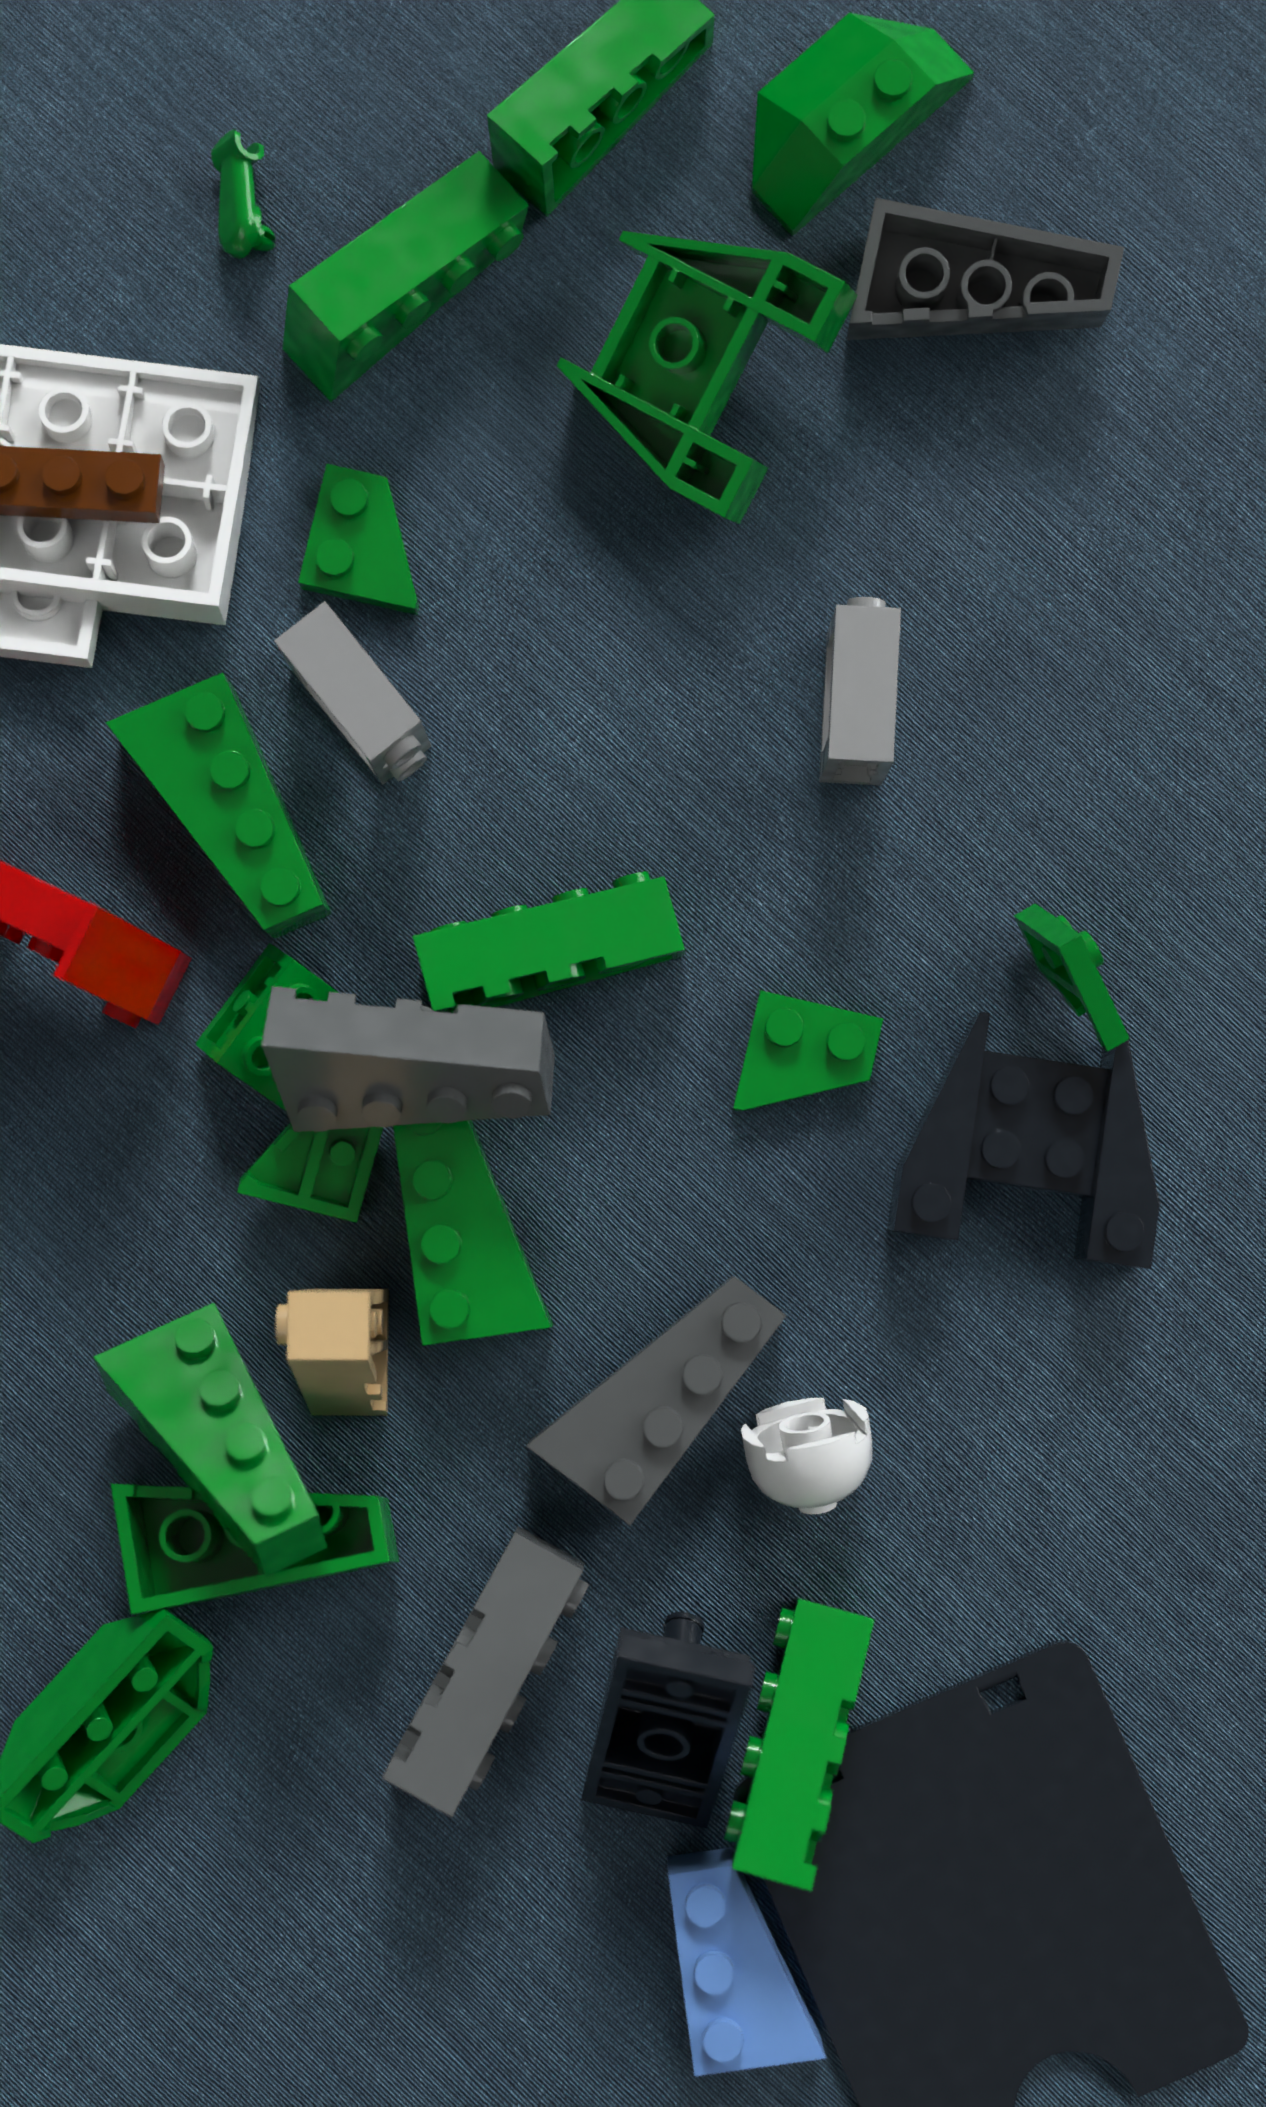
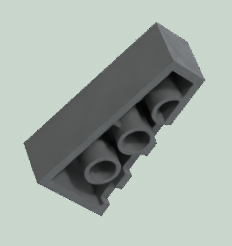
M875 198L856 290L858 296L853 304L846 340L1100 328L1112 308L1125 247Z
M272 986L262 1048L294 1132H322L333 1129L390 1127L393 1125L438 1122L453 1123L457 1121L497 1118L516 1119L551 1114L555 1054L544 1012L458 1004L454 1013L435 1012L433 1009L422 1005V1000L396 998L395 1008L356 1004V994L329 992L327 1001L296 999V989Z
M735 1276L729 1277L664 1332L622 1364L610 1376L579 1399L567 1411L531 1438L526 1446L631 1525L787 1315Z
M517 1526L395 1749L382 1779L450 1817H453L468 1787L477 1792L495 1759L493 1754L487 1752L499 1729L507 1734L510 1732L527 1698L518 1694L530 1671L538 1676L541 1675L558 1643L557 1640L549 1637V1634L559 1615L563 1614L571 1619L589 1586L588 1583L579 1579L584 1570V1562Z

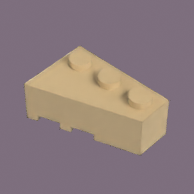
M311 1288L288 1291L287 1304H278L276 1312L277 1344L287 1345V1361L311 1415L388 1416L389 1289Z

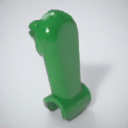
M230 130L216 143L211 151L214 167L220 173L218 236L225 252L237 259H242L250 253L252 248L258 251L273 250L275 246L273 241L276 240V237L270 228L263 224L261 225L262 213L260 207L255 204L253 164L264 156V146L255 142L245 150L240 141L241 133L236 130Z

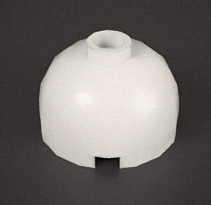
M806 1398L784 1402L757 1413V1427L751 1430L745 1423L741 1428L746 1461L753 1481L771 1499L786 1506L799 1508V1511L802 1513L821 1514L834 1509L838 1501L852 1494L861 1485L872 1462V1435L866 1408L855 1401L843 1399L844 1411L826 1409L824 1398Z

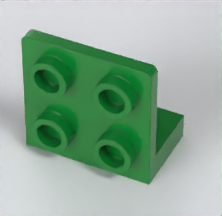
M269 943L195 1045L217 1064L286 1111L262 1048L272 986L296 989V999L327 1001L329 992H339Z

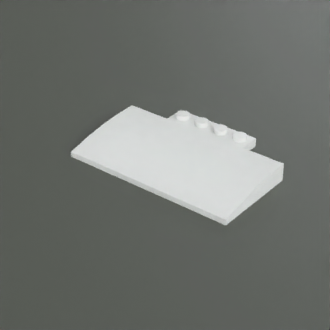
M0 344V446L161 454L165 464L160 523L0 515V657L92 668L102 610L226 625L252 452L260 387L258 376Z

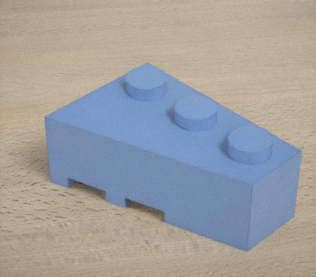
M724 1848L667 1856L668 1878L694 2076L826 2059L818 2028L806 2008L785 1960L781 1956L742 1871L732 1869V1849Z

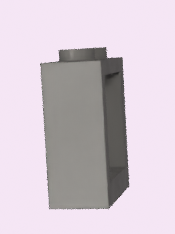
M855 597L848 599L847 605H836L826 637L819 782L882 785L894 762L901 608L885 607L886 602L882 599Z
M326 601L274 640L290 669L382 784L393 776L397 781H402L425 763L427 757L424 752L431 747L422 721Z

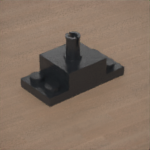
M674 1612L667 1615L663 1626V1636L621 1627L602 1700L595 1741L581 1800L707 1828L750 1695L756 1663L750 1662L749 1655L700 1645L705 1624L699 1617L688 1612Z

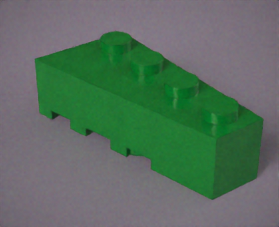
M620 0L487 114L493 166L511 185L543 214L548 216L713 44L715 14L699 0Z
M480 151L476 152L289 285L282 349L323 395L332 402L455 294L468 286L493 261L506 259L518 248L524 238L522 229L529 207L528 203Z
M223 672L106 722L107 726L269 935L276 939L332 914L236 690Z
M648 871L633 873L612 881L613 889L589 894L588 888L575 889L552 897V903L532 908H528L527 905L512 906L492 913L489 918L468 923L466 921L454 922L436 927L426 933L413 935L432 1009L435 1012L454 1013L458 1004L498 1008L684 957L685 948L665 876L650 879Z
M472 1120L453 1123L393 1125L422 1346L551 1328L553 1326L552 1320L543 1302Z
M215 1303L93 1356L107 1392L135 1420L141 1432L154 1447L157 1446L172 1463L178 1475L189 1488L195 1491L209 1506L215 1518L266 1577L327 1548L318 1514Z
M111 1484L131 1614H144L162 1608L169 1610L400 1562L388 1498L368 1495L308 1493L318 1514L327 1548L266 1577L215 1518L209 1506L189 1487Z
M797 1597L794 1610L782 1607L773 1641V1646L784 1649L779 1672L775 1674L766 1671L756 1709L768 1713L762 1739L749 1736L740 1775L752 1778L746 1803L733 1800L724 1835V1840L735 1843L732 1869L812 1891L817 1866L812 1865L816 1844L821 1842L827 1827L833 1789H830L833 1775L837 1776L843 1758L849 1723L846 1722L849 1710H853L874 1624L872 1617Z

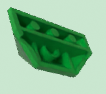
M848 13L758 92L752 193L792 236L795 235L973 79L974 72L932 28Z
M164 1608L103 1624L14 1721L0 1758V1824L34 1844L51 1837L52 1831L75 1827L120 1809L207 1713L210 1661L212 1660L213 1646L210 1640Z

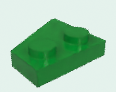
M326 464L298 581L300 588L417 615L419 603L388 478Z
M1033 904L1014 915L1039 970L1052 986L1060 992L1065 1002L1078 1017L1087 1013L1100 1045L1108 1052L1129 1040L1128 1033L1097 967L1104 964V960L1097 944L1089 933L1085 930L1078 933L1063 915L1055 917L1037 904Z
M760 990L732 1110L743 1112L773 1103L868 1082L871 1077L883 1018Z
M290 1123L239 1179L237 1193L357 1223L383 1127L333 1129L322 1132H294Z

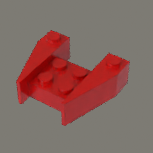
M0 861V936L19 945L25 933L32 936L26 948L59 963L53 976L106 1000L107 1002L102 1013L135 1029L141 1018L159 1026L192 958L91 902L88 903Z

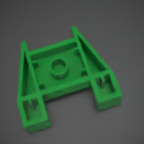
M623 231L619 241L637 255L646 259L638 278L591 372L561 357L557 367L671 490L728 520L740 524L768 467L710 437L766 325L770 323L828 353L858 295L845 281L791 253Z

